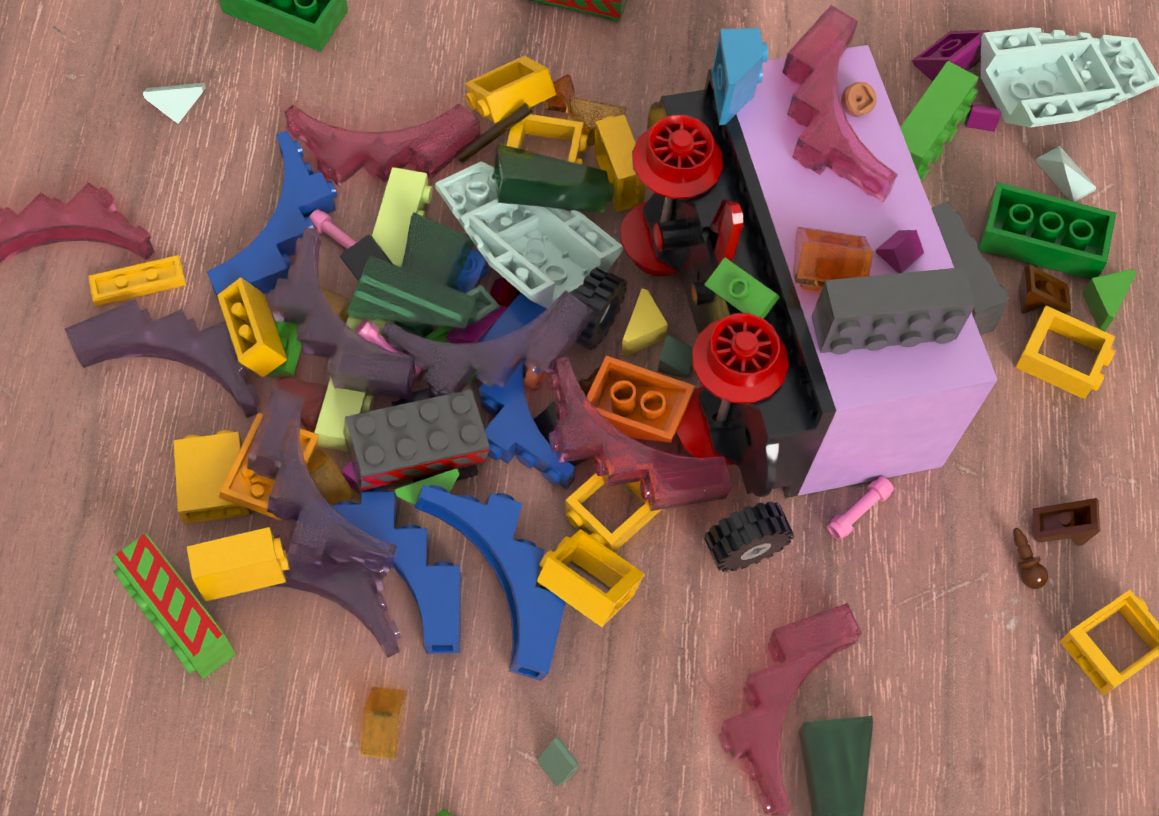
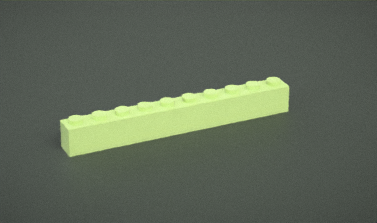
M392 167L372 237L404 279L408 280L412 263L409 261L411 253L416 254L419 237L416 235L418 228L422 229L424 227L426 212L423 210L425 203L430 204L433 187L428 185L427 173ZM358 282L314 432L319 435L318 447L349 452L343 434L345 416L373 410L374 396H372L374 386L379 387L382 369L379 367L381 360L387 359V355L371 343L365 345L354 334V331L361 321L367 319L369 322L379 327L378 333L387 339L389 332H394L396 328L397 314L394 313L396 306H401L403 302V283L387 301H374Z

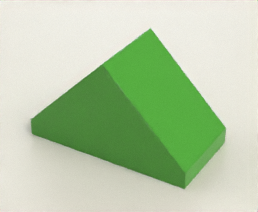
M1129 269L1091 278L1082 294L1098 329L1104 332L1107 330L1137 271Z
M456 468L395 489L394 492L396 497L415 506L423 485L428 487L430 485L441 486L450 493L459 476V472Z

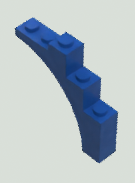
M288 131L276 135L285 170L282 194L276 210L264 230L248 247L229 261L207 271L216 296L240 277L264 294L291 284L289 272L293 270L289 256L314 247L311 235L316 232L310 215L317 209L325 213L336 210L333 198L337 197V192L332 181L326 182L321 171L313 173L309 162L303 163L301 159L304 156L298 140L292 141Z
M520 293L477 344L478 360L487 370L493 371L479 388L481 406L488 413L496 415L485 429L490 445L488 456L494 460L501 459L508 464L516 455L519 462L528 468L534 467L542 472L543 477L549 483L555 486L560 484L568 489L575 480V467L559 455L540 433L529 412L523 389L526 361L535 339L547 323V308L529 300L524 294Z
M423 485L414 508L441 519L461 532L484 556L494 570L502 587L510 613L512 629V651L509 672L541 681L550 670L566 602L544 586L535 587L540 570L539 564L545 549L536 547V544L529 540H513L522 503L514 501L512 496L504 493H490L485 503L482 504L479 503L480 501L477 498L469 495L457 496L448 493L441 486L430 485L428 487Z
M382 488L373 489L370 492H362L361 504L341 501L337 505H324L320 502L310 501L304 505H295L294 518L299 530L323 531L349 538L371 549L393 567L407 584L418 605L423 622L424 644L427 654L460 653V565H454L450 562H437L434 566H428L429 537L427 528H421L418 525H405L402 529H397V500L395 492H389Z

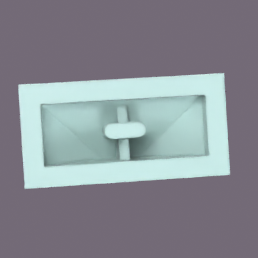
M204 82L147 88L143 92V96L148 102L179 124L206 89Z
M1060 146L1038 157L1035 161L1069 201L1076 202L1096 190V186Z

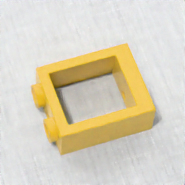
M525 55L464 83L467 90L465 99L469 108L477 111L482 117H486L495 124L524 103L532 107L556 95L548 68Z
M533 114L528 115L510 128L503 157V173L517 179L573 187L575 176L580 177L582 172L583 159H579L580 152H586L588 135L583 134L584 122ZM525 134L572 141L568 162L560 163L520 156Z
M624 114L615 117L608 116L596 121L594 156L616 212L634 208L636 205L643 203L646 188L640 182L633 169L632 151L636 143Z
M1045 306L1015 368L1085 399L1091 389L1094 391L1099 389L1105 374L1100 373L1103 365L1108 367L1116 350L1112 349L1111 346L1116 336L1049 306ZM1048 329L1098 351L1088 375L1038 353Z
M621 450L565 500V517L576 529L581 527L587 534L615 553L666 506L668 494ZM613 475H616L645 504L611 534L581 504Z
M580 529L571 538L565 536L559 543L556 551L549 550L544 555L539 564L542 571L537 582L600 627H603L633 598L645 573ZM573 561L611 589L604 593L566 565Z
M1128 590L1070 630L1060 640V643L1100 693L1105 696L1159 657V623L1148 611L1146 603L1140 597L1135 596L1131 590ZM1118 611L1151 649L1150 652L1120 673L1087 635L1089 631Z

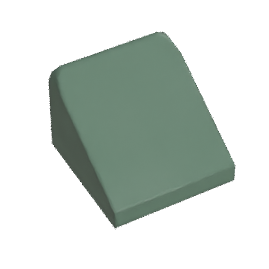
M480 284L457 298L454 310L476 323L499 309L500 305Z
M666 335L658 371L688 378L692 366L693 348L672 336Z
M556 737L538 759L539 765L557 787L578 773L577 760L560 738Z

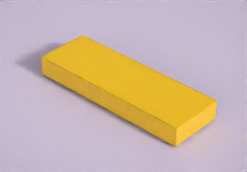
M179 255L88 276L95 307L187 285Z

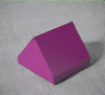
M971 104L969 106L971 110L967 117L966 127L995 132L1001 115L1000 109Z
M898 230L875 251L898 273L904 272L924 254L917 230Z

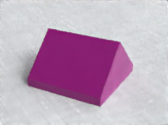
M950 31L915 57L912 62L915 67L932 81H934L947 61L968 71L981 61V36L983 33L990 31Z

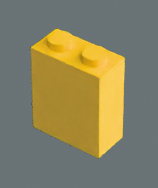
M223 430L215 435H188L183 439L173 440L177 509L184 524L250 515L248 508L219 498L220 490L243 445L239 431Z
M270 527L187 546L192 580L205 602L285 583L284 570L290 569L281 538H274Z

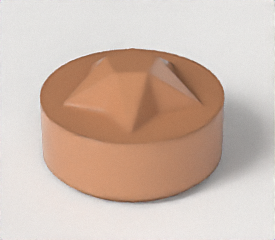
M853 83L847 86L842 93V107L851 116H863L871 112L875 107L876 93L868 83Z
M536 357L532 363L527 364L524 369V385L534 390L538 389L548 372V361Z

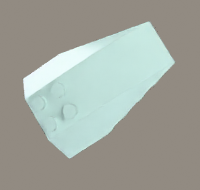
M1033 27L986 32L981 36V79L997 109H1000L1001 117L1005 123L1037 127L1079 121L1159 86V75L1137 38L1111 35L1092 38L1090 33L1079 32L1077 36L1065 35L1063 30L1042 33L1041 28Z
M482 161L436 182V190L487 263L529 300L549 310H553L573 299L577 294V289L583 284L584 278L587 275L589 276L592 269L598 266L608 271L623 251V246L582 213L574 209L569 212L561 208V202L551 197L546 200L536 195V189L528 185L521 187L513 183V177Z

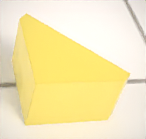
M641 289L623 337L622 355H631L666 338L668 324L646 289Z

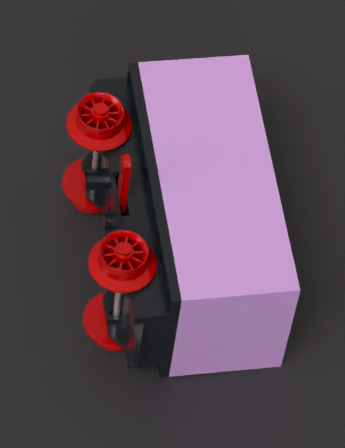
M857 46L763 62L762 82L757 83L754 97L726 125H719L711 69L708 70L704 90L661 96L660 102H654L651 105L648 114L647 130L638 137L632 151L633 169L640 182L654 193L648 201L636 205L626 214L620 227L621 244L627 256L643 272L653 276H669L680 272L697 328L698 337L692 350L693 370L702 387L694 390L676 431V435L683 448L698 461L710 466L736 464L739 467L746 493H754L758 497L768 496L772 489L781 487L785 498L874 481L880 476L889 478L943 467L998 380L972 312L957 339L949 343L924 342L913 347L895 345L886 346L876 351H870L867 348L856 349L844 354L820 353L812 321V313L825 280L898 273L875 252L879 246L898 230H917L924 250V254L902 273L954 268L869 46ZM865 82L876 93L875 107L871 112L863 116H851L842 107V93L847 86L853 83ZM726 199L733 203L726 204L718 234L710 230L709 226L722 200ZM724 257L780 297L764 319L750 313H742L704 285Z

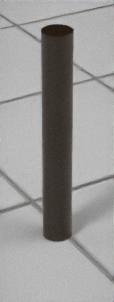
M524 103L457 152L458 160L464 163L530 115L533 112L531 107Z

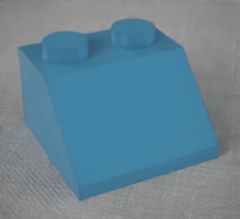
M760 28L720 29L711 69L719 125H726L754 97L757 83L762 82V63L768 60L767 42H762Z

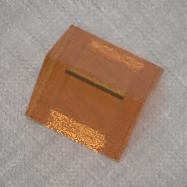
M567 74L553 82L556 95L545 100L544 108L547 110L564 113L570 112L575 90L572 78Z

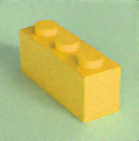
M240 277L217 296L238 361L264 378L287 361V357L265 294Z

